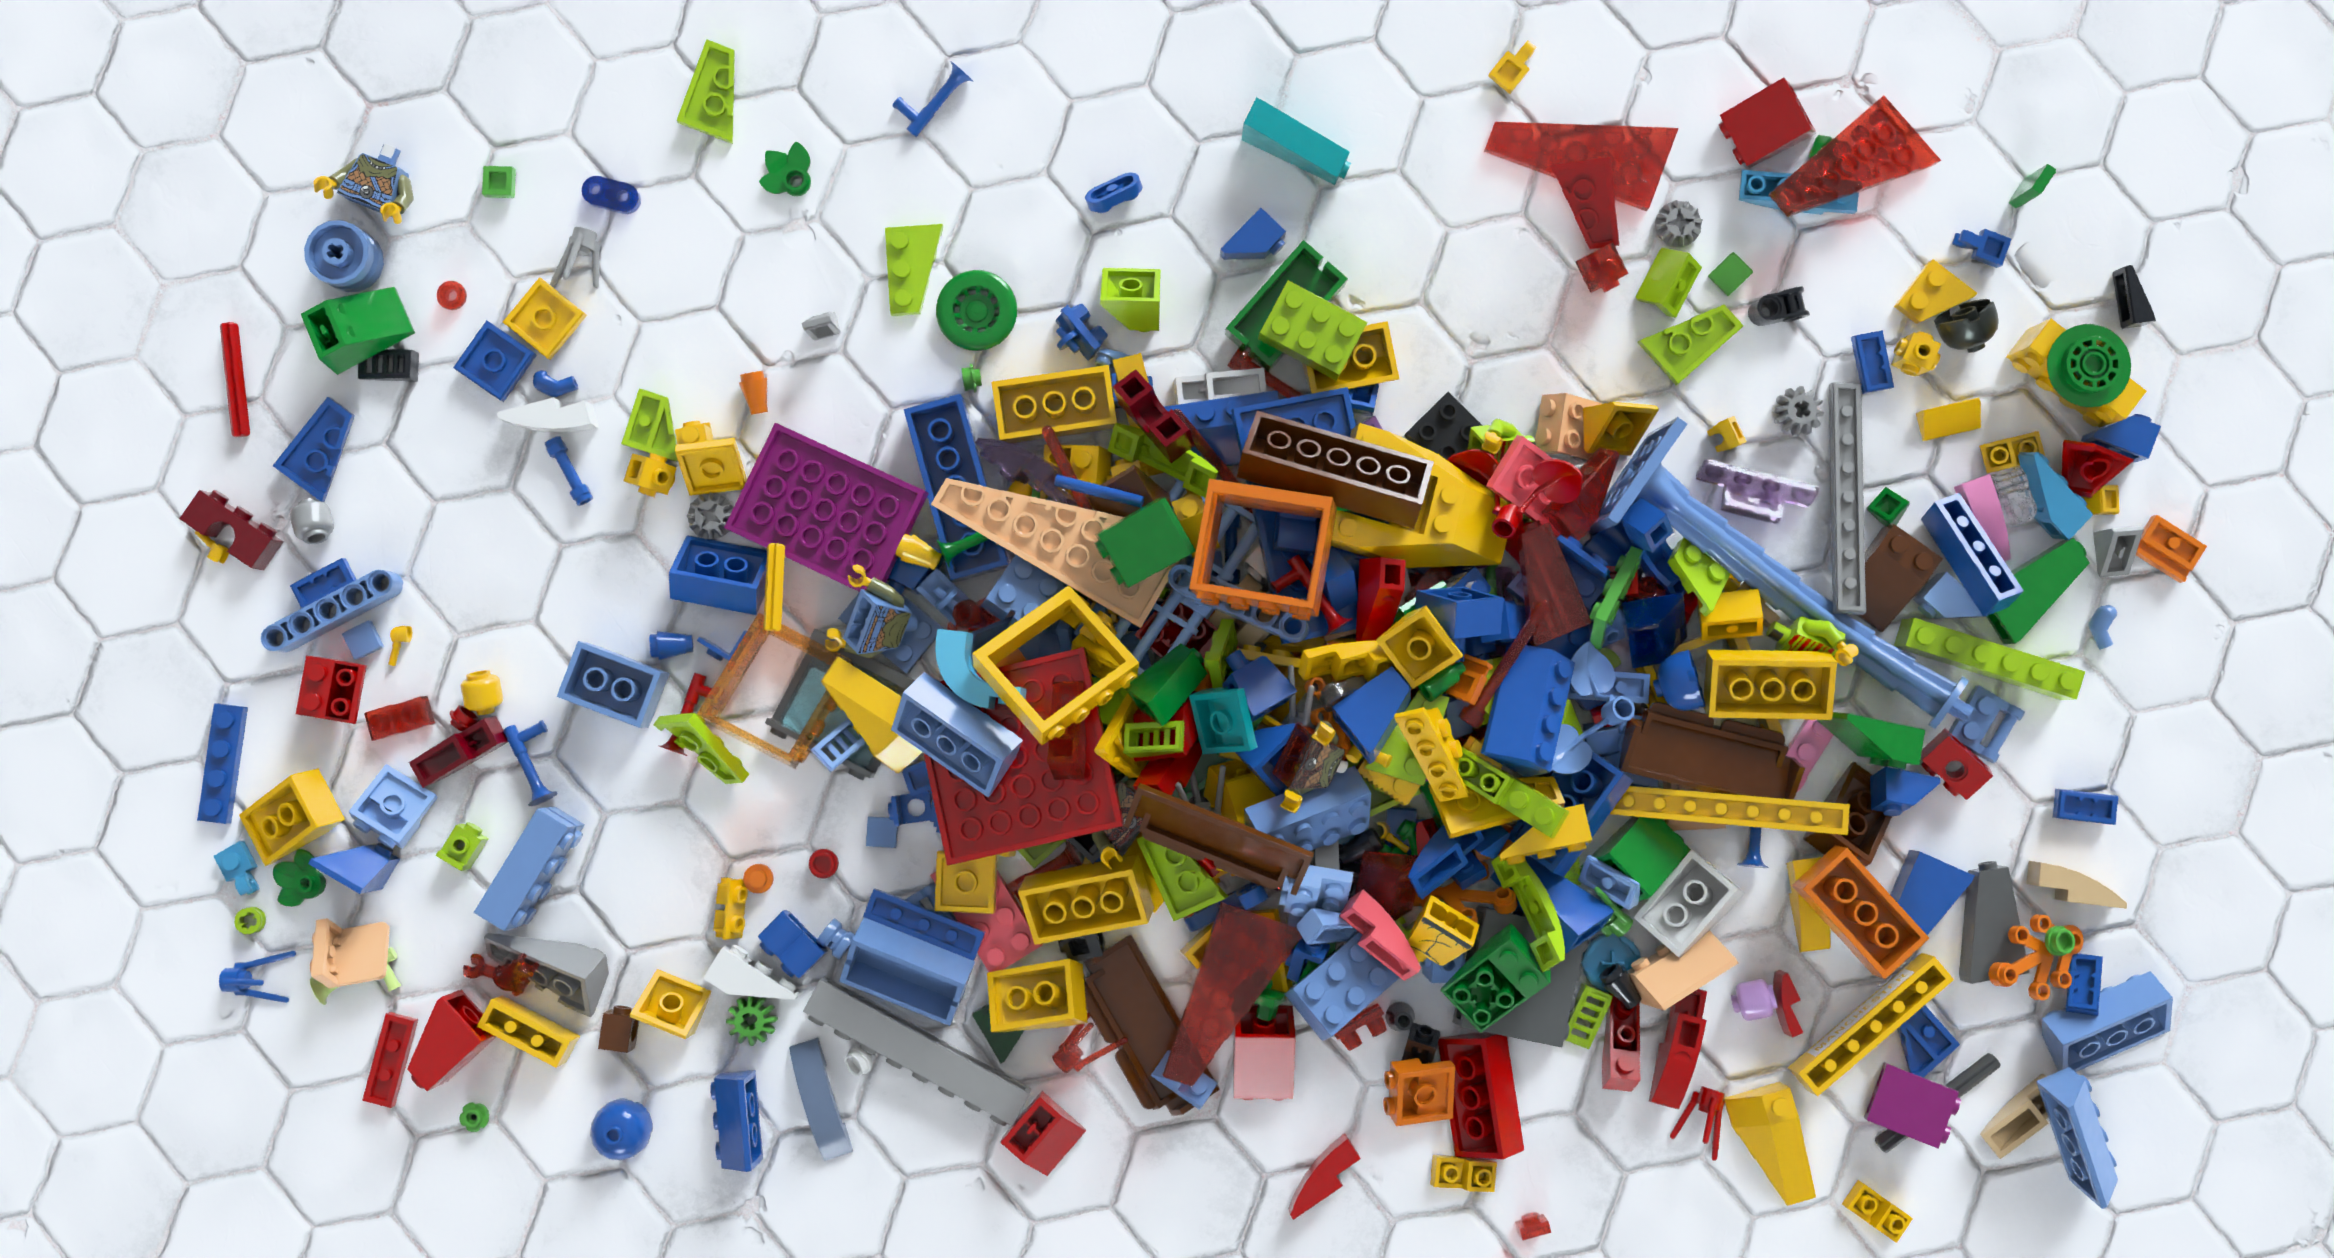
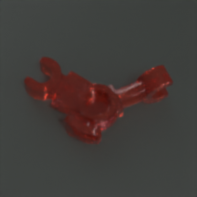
M521 953L516 960L514 959L509 964L494 967L486 964L481 955L472 954L471 964L477 966L470 967L464 965L463 975L470 979L478 978L482 975L492 978L498 988L504 991H512L513 996H518L521 993L523 994L529 985L530 980L528 978L535 974L539 964H527L524 961L527 955Z

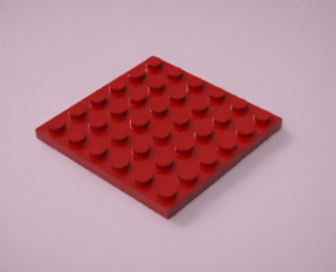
M1085 647L997 667L1014 687L1027 689L1025 700L1043 720L1049 718L1094 685ZM976 672L978 676L984 680V678L978 672ZM944 680L940 681L945 687L950 689ZM998 698L995 700L994 709L973 705L1023 740L1015 760L989 797L924 753L947 866L1124 825L1112 765L1094 751L1104 734L1098 705L1090 710L1089 715L1078 724L1072 723L1065 728L1066 730L1060 738L1055 737L1044 745L1038 742L1007 705L998 704Z

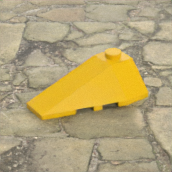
M836 657L822 678L821 683L840 710H843L854 725L852 727L869 746L868 749L871 754L892 771L899 774L922 753L921 750L891 730L902 696L842 658Z

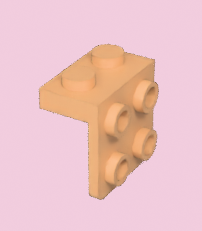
M1568 393L1542 395L1535 435L1536 446L1546 454H1565L1591 462H1599L1602 454L1587 453L1584 450L1583 408L1602 403Z
M328 918L316 920L315 932L312 936L314 948L313 959L310 962L311 977L329 989L383 979L387 971L389 925L385 922H378L342 929Z

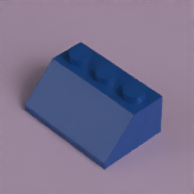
M687 535L669 571L670 599L757 615L765 596L767 550Z
M756 1070L720 1073L714 1078V1082H711L710 1086L711 1098L716 1100L717 1112L713 1113V1126L719 1133V1142H716L715 1147L716 1158L721 1160L722 1169L749 1172L763 1160Z

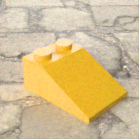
M319 768L288 776L239 814L265 866L273 864L328 833L345 820Z
M1069 958L987 972L991 1032L1060 1028L1088 1023L1082 963Z

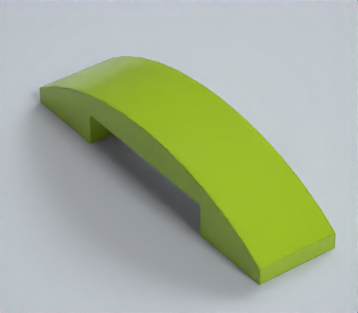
M1120 423L1114 424L1107 451L1130 462L1139 460L1183 481V488L1206 498L1209 479H1216L1218 475V470L1208 461L1189 450L1173 463H1170L1141 429Z
M1499 856L1492 860L1491 864L1503 889L1513 888L1537 940L1529 945L1541 971H1548L1565 960V946L1557 912L1545 887L1527 862L1508 865L1507 860L1500 862Z

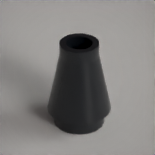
M1371 827L1355 835L1340 848L1339 857L1344 865H1348L1352 862L1378 855L1379 851L1384 848V845L1376 830Z
M1615 963L1607 967L1600 974L1601 986L1622 1002L1627 1009H1631L1639 1004L1642 998L1637 993L1625 967Z
M1395 1002L1388 1007L1385 1019L1391 1029L1401 1032L1411 1028L1415 1020V1013L1409 1004ZM1400 1016H1407L1405 1023L1400 1024L1398 1022Z

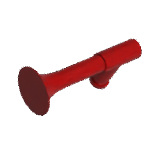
M1298 554L1288 561L1293 570L1279 579L1270 582L1276 594L1297 580H1300L1308 590L1311 572ZM1322 593L1320 610L1327 620L1328 633L1326 636L1350 622L1352 618L1346 619L1339 615Z
M694 673L680 714L693 713L700 696L724 704L728 694L726 691L704 686L707 677ZM673 734L666 743L658 745V747L688 756L684 753V749L674 743L677 737Z

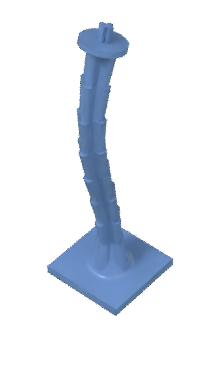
M1677 417L1646 436L1604 496V501L1586 529L1588 533L1593 535L1617 525L1629 507L1642 497L1666 513L1671 526L1691 544L1699 548L1703 554L1707 552L1739 582L1744 581L1752 589H1759L1760 596L1775 610L1780 609L1792 621L1802 616L1811 620L1830 621L1838 631L1846 634V645L1854 644L1858 647V655L1852 658L1853 662L1850 665L1855 663L1890 691L1896 690L1933 718L1929 722V726L1936 729L1947 713L1964 723L1966 722L1974 708L1958 697L1968 684V679L1962 676L1955 683L1915 661L1916 658L1875 636V631L1847 614H1833L1832 601L1801 582L1800 576L1765 554L1763 547L1728 525L1726 518L1689 495L1690 491L1661 464L1666 454L1687 426L1685 421Z

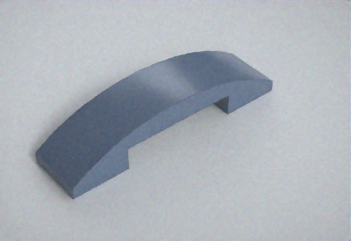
M819 1038L790 1046V1056L799 1094L812 1134L824 1161L853 1152L845 1122L842 1123L825 1069L827 1064Z

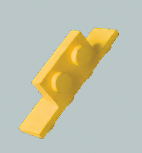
M1422 707L1396 713L1394 719L1439 802L1468 797L1469 791L1458 772L1459 758H1462L1463 755L1462 747L1459 740H1454L1451 734L1450 723L1447 718L1443 719L1438 707L1428 710Z

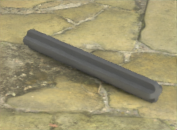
M1987 1053L1945 1086L1959 1092L1958 1098H1960L1999 1069L2001 1064L1993 1054ZM1887 1129L1875 1138V1142L1883 1152L1888 1153L1908 1137Z

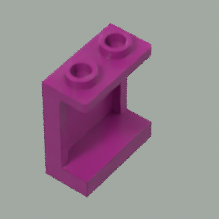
M1884 1062L1864 1118L1867 1121L1939 1149L1940 1143L1946 1144L1949 1138L1951 1127L1947 1126L1951 1114L1956 1116L1960 1108L1961 1099L1958 1098L1959 1092L1955 1089L1948 1088Z

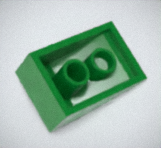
M1833 712L1832 720H1817L1857 756L1869 758V764L1906 769L1907 764H1920L1925 736L1924 729Z

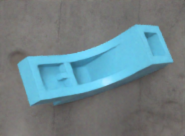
M937 629L935 645L937 665L949 688L966 702L979 707L994 709L996 698H998V704L1006 705L990 685L978 676L973 668L971 651L974 634ZM1015 687L1023 698L1026 699L1027 689Z

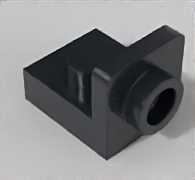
M1413 1023L1401 1060L1419 1058L1422 1064L1432 1063L1441 1032L1427 1025Z

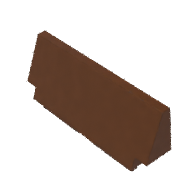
M1653 702L1649 709L1644 708L1642 720L1632 718L1627 722L1618 767L1620 771L1710 793L1793 800L1805 771V767L1798 760L1786 756L1789 747L1785 744V736L1781 732L1729 719L1723 721L1721 726L1714 725V719L1709 718L1705 713L1693 710L1680 711L1661 702Z
M1142 783L1138 785L1123 825L1129 828L1134 816L1143 818L1139 831L1142 832V836L1146 840L1196 860L1210 859L1214 861V865L1218 869L1271 890L1277 887L1281 888L1286 876L1295 879L1290 892L1293 895H1297L1314 852Z
M1128 935L1104 949L1103 956L1083 961L1091 974L1084 978L1086 1008L1104 1041L1109 1044L1115 1043L1119 1050L1115 1053V1060L1142 1107L1147 1110H1155L1166 1105L1171 1116L1183 1115L1195 1106L1151 1076L1166 1052L1169 1050L1196 1059L1197 1062L1194 1067L1214 1080L1132 935ZM1216 1085L1211 1095L1220 1090L1218 1085Z

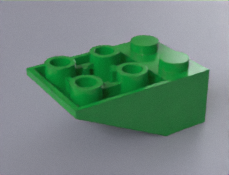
M395 287L328 299L301 313L319 360L337 375L415 334Z
M1511 923L1487 940L1440 989L1480 1033L1551 983V969L1545 972L1541 971L1529 945L1530 943Z

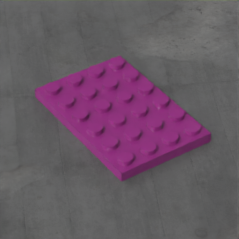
M774 423L724 528L765 548L771 543L783 544L785 546L786 558L860 592L861 589L866 590L867 587L864 585L853 587L848 581V575L855 579L862 576L853 570V565L862 566L866 577L870 579L875 577L886 583L898 559V556L895 555L898 545L904 534H910L929 493L778 423Z

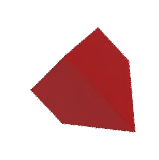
M2071 440L2063 441L2062 476L2068 481L2067 486L2072 492L2082 497L2092 498L2097 491L2134 461L2132 458L2097 444Z

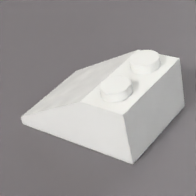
M1691 850L1633 918L1680 958L1732 909L1745 892L1700 854Z

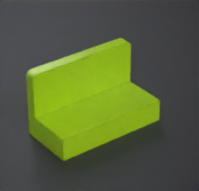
M1661 248L1636 294V299L1640 302L1656 305L1666 316L1676 318L1702 266L1690 253Z

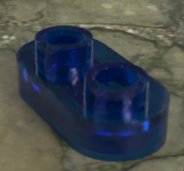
M591 176L582 184L581 192L583 198L594 207L621 214H632L641 205V195L631 184L601 176ZM600 186V191L597 194H592L593 187ZM628 193L626 201H620L621 194Z

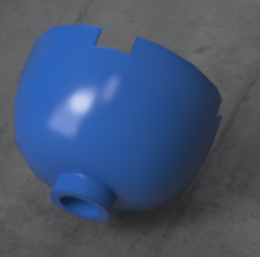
M1689 650L1668 656L1661 662L1658 668V679L1653 680L1657 697L1663 696L1668 705L1680 711H1690L1705 707L1702 687L1698 680L1699 676Z
M625 1098L610 1101L598 1110L591 1123L590 1137L593 1146L599 1154L611 1160H625L636 1156L649 1143L653 1130L650 1113L639 1102L635 1103Z

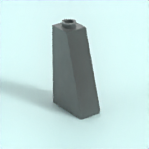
M1996 861L1978 863L1977 869L1968 870V873L1975 875V877L1966 888L1959 978L1961 981L1970 984L1990 981L1988 972L1993 963L2005 962L2012 964L2026 956L2025 946L2013 944L2008 938L2009 929L2012 926H2020L2009 867L1997 865ZM2027 970L2020 975L2028 974L2030 971Z

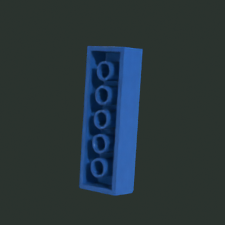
M961 394L903 409L925 490L929 493L927 497L939 541L942 543H952L977 533L931 505L946 478L988 487L964 398ZM989 539L957 554L951 560L950 568L947 566L950 580L955 583L1005 569L1010 563L1005 548Z

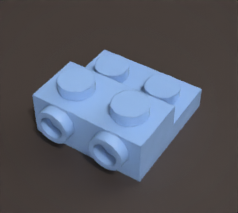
M386 764L349 810V814L354 819L352 824L360 831L367 834L372 830L380 835L377 840L386 847L393 849L396 845L403 849L421 826L420 820L436 801L437 795L426 788H422L420 784Z
M1309 865L1297 895L1290 893L1295 879L1286 876L1281 889L1279 905L1285 906L1284 912L1291 913L1297 917H1304L1310 909L1322 907L1324 910L1333 912L1342 911L1347 904L1353 872Z

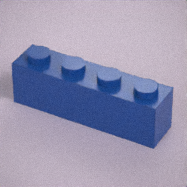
M1954 494L1932 504L1921 518V521L1982 616L1985 617L2008 608L2024 590L1961 494Z

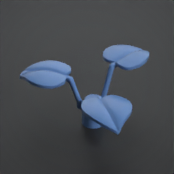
M1590 641L1580 646L1571 658L1575 662L1570 686L1581 697H1586L1593 693L1595 699L1606 701L1607 703L1601 709L1602 720L1580 735L1574 727L1561 724L1551 771L1558 774H1573L1581 771L1589 764L1593 752L1590 745L1583 740L1590 734L1607 724L1612 726L1620 724L1618 732L1622 736L1619 739L1618 745L1621 751L1627 722L1632 718L1642 720V716L1634 715L1635 707L1629 698L1624 696L1614 698L1613 695H1601L1613 688L1616 675L1610 661Z

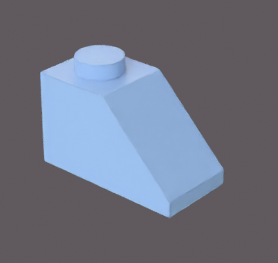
M1948 572L1936 574L1913 599L1919 605V611L1930 619L1983 617L1964 586Z

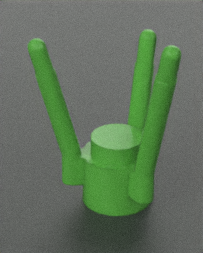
M1595 887L1594 891L1602 901L1614 910V913L1600 932L1606 937H1609L1612 933L1617 937H1622L1630 930L1633 919L1622 911L1599 887Z

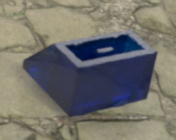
M1683 592L1622 602L1626 640L1632 668L1661 664L1687 638Z

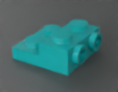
M1209 688L1189 695L1202 754L1251 751L1257 748L1244 688Z

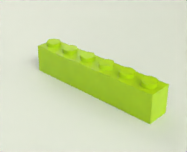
M1915 617L1901 620L1894 646L1901 650L2059 700H2077L2085 675L2083 670Z

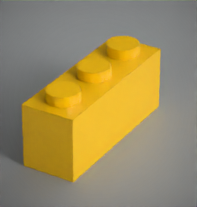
M503 995L490 1000L477 1025L480 1029L555 1068L567 1063L580 1038V1035Z

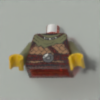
M1320 721L1316 729L1296 722L1272 772L1287 786L1284 792L1285 799L1280 804V807L1292 813H1296L1301 806L1303 797L1300 795L1315 788L1328 787L1335 773H1344L1348 767V760L1344 756L1345 749L1338 744L1339 737L1329 722Z
M1136 779L1121 780L1116 784L1124 822L1136 793L1133 787ZM1134 816L1129 828L1122 826L1092 833L1093 841L1101 853V861L1109 869H1112L1109 865V860L1115 856L1120 863L1123 861L1122 856L1114 847L1119 850L1139 831L1143 818Z

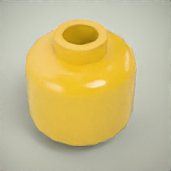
M490 670L471 672L466 675V679L460 685L464 707L468 710L476 711L477 715L494 713V707L503 702L500 679L498 676L491 674Z

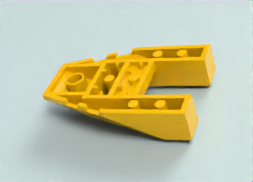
M1358 423L1351 430V438L1434 461L1414 529L1392 522L1385 524L1348 512L1337 511L1331 546L1369 558L1383 557L1406 560L1405 568L1407 569L1501 564L1507 539L1498 537L1492 531V523L1496 518V515L1492 513L1495 507L1494 492L1439 454L1389 431ZM1500 497V507L1509 504Z

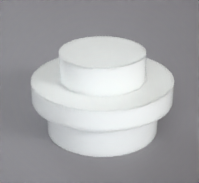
M854 1046L848 1051V1055L845 1057V1064L853 1075H866L872 1070V1057L870 1053L858 1046Z

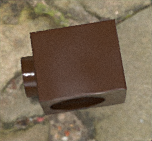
M616 1005L613 1009L603 1013L598 1049L624 1053L635 1049L639 1021L630 1017L631 1007Z

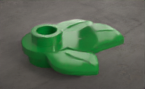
M796 141L791 146L788 155L772 150L765 152V165L769 173L764 175L759 180V183L767 192L772 194L787 192L792 196H802L809 191L811 177L808 169L811 159L805 147ZM796 178L802 179V183L798 187L792 185L793 180Z
M298 849L294 856V862L283 861L273 867V878L277 885L282 887L277 898L281 905L289 907L299 906L305 899L316 898L326 888L324 875L308 864L314 856L307 850Z

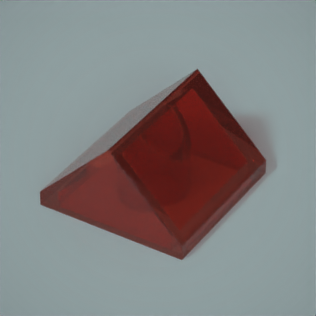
M1364 851L1355 894L1365 890L1385 909L1394 921L1411 912L1416 891L1408 875L1418 856Z

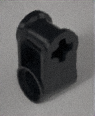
M1794 287L1759 298L1748 309L1750 321L1757 326H1765L1779 322H1791L1810 316V312L1805 308L1802 296L1804 287ZM1761 304L1769 308L1770 316L1762 313Z

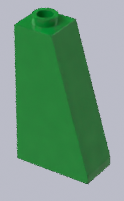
M2074 538L2061 540L2011 571L2024 592L2008 608L1986 616L2004 645L2019 642L2089 565L2090 562L2086 558V550L2080 542Z

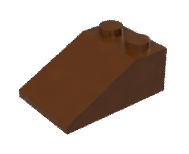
M1892 524L1882 527L1865 551L1866 613L1857 616L1879 632H1883L1926 584L1943 558L1897 525Z
M1852 762L1824 800V802L1850 804L1848 835L1806 832L1803 840L1824 855L1835 845L1846 847L1864 867L1870 865L1892 816L1884 815L1881 811L1871 810L1870 776L1872 774L1856 762Z

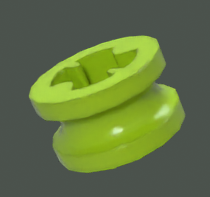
M257 907L244 908L236 914L234 924L236 929L243 934L257 933L264 928L266 916ZM253 913L255 916L252 918H256L257 923L248 928L246 926L248 922L245 923L244 918L245 916H251Z

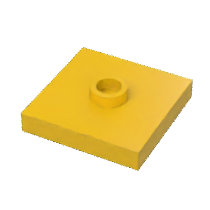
M539 277L504 319L503 323L547 359L551 360L586 318L587 314Z
M735 438L675 446V454L689 496L743 489L747 477Z
M938 850L936 859L935 911L994 914L996 910L998 855L947 866L944 850Z

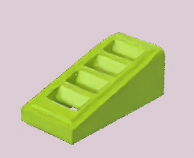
M1168 721L1164 726L1157 722L1125 723L1123 753L1130 758L1181 753L1184 748L1185 722ZM1171 730H1176L1175 745H1170ZM1161 731H1164V745H1160ZM1154 732L1153 746H1149L1150 733ZM1140 734H1143V746H1139Z
M1581 983L1576 996L1575 1006L1569 1014V1034L1566 1041L1589 1050L1613 996ZM1590 996L1600 1000L1598 1006L1587 1002V997ZM1586 1007L1595 1011L1594 1017L1581 1012L1582 1008ZM1578 1017L1591 1022L1590 1027L1576 1023ZM1573 1028L1587 1033L1586 1038L1584 1039L1572 1034Z

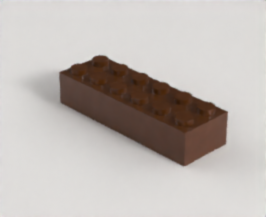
M1257 411L1241 454L1237 478L1275 489L1333 497L1337 507L1414 529L1423 504L1434 461Z

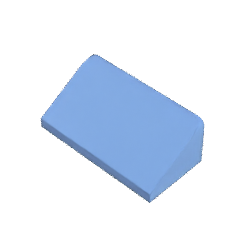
M1587 855L1578 881L1593 890L1595 887H1599L1612 901L1628 910L1636 906L1639 902L1640 883L1592 855Z

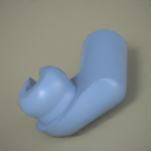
M1103 348L1098 351L1095 363L1096 366L1109 365L1110 368V364L1113 365L1112 360L1130 355Z

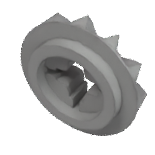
M1675 200L1665 204L1659 210L1655 219V228L1659 238L1664 243L1673 247H1684L1697 239L1701 233L1703 219H1701L1698 213V208L1690 205L1689 201ZM1677 214L1681 220L1690 221L1682 227V232L1678 226L1670 224L1677 219Z
M710 492L709 494L698 495L690 503V508L686 515L689 527L701 538L709 540L721 538L729 532L724 526L733 510V506L728 499L716 493ZM715 508L714 514L721 522L710 520L708 524H705L706 517L700 511H711Z

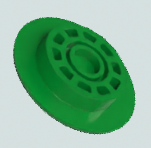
M970 270L956 275L942 288L936 303V318L942 333L950 342L966 350L982 351L997 346L1011 333L1017 319V302L1012 289L1002 278L988 271ZM976 290V294L969 295V291ZM982 291H986V292H988V295L985 296V295H982L981 293H982ZM965 295L966 298L960 302L959 299ZM995 297L998 302L993 305L991 300ZM956 306L960 307L959 313H955ZM996 310H999L998 316H995ZM962 319L963 324L959 325L956 320ZM967 328H971V329H973V330H972V332H970V331H967L966 329H967Z
M2081 324L2069 328L2054 341L2048 354L2047 371L2052 386L2065 400L2082 407H2098L2108 404L2123 392L2131 375V358L2126 345L2113 331L2100 325ZM2085 381V382H2088L2089 384L2086 386V385L2083 384V382Z

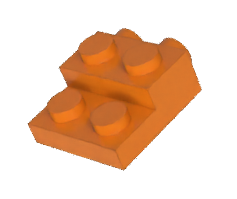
M1419 1058L1390 1062V1071H1385L1384 1081L1386 1088L1389 1089V1097H1384L1383 1106L1386 1115L1391 1117L1396 1126L1453 1119L1455 1065L1451 1060L1422 1064Z

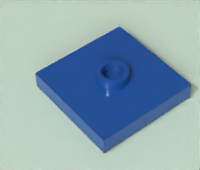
M486 320L453 368L504 402L537 354Z

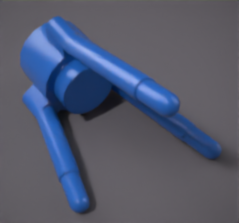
M290 951L249 962H236L234 968H225L221 971L219 987L222 992H234L236 996L246 995L287 1003L289 1002L288 997L248 989L250 986H262L264 981L252 979L251 972L246 970L294 957L296 952Z

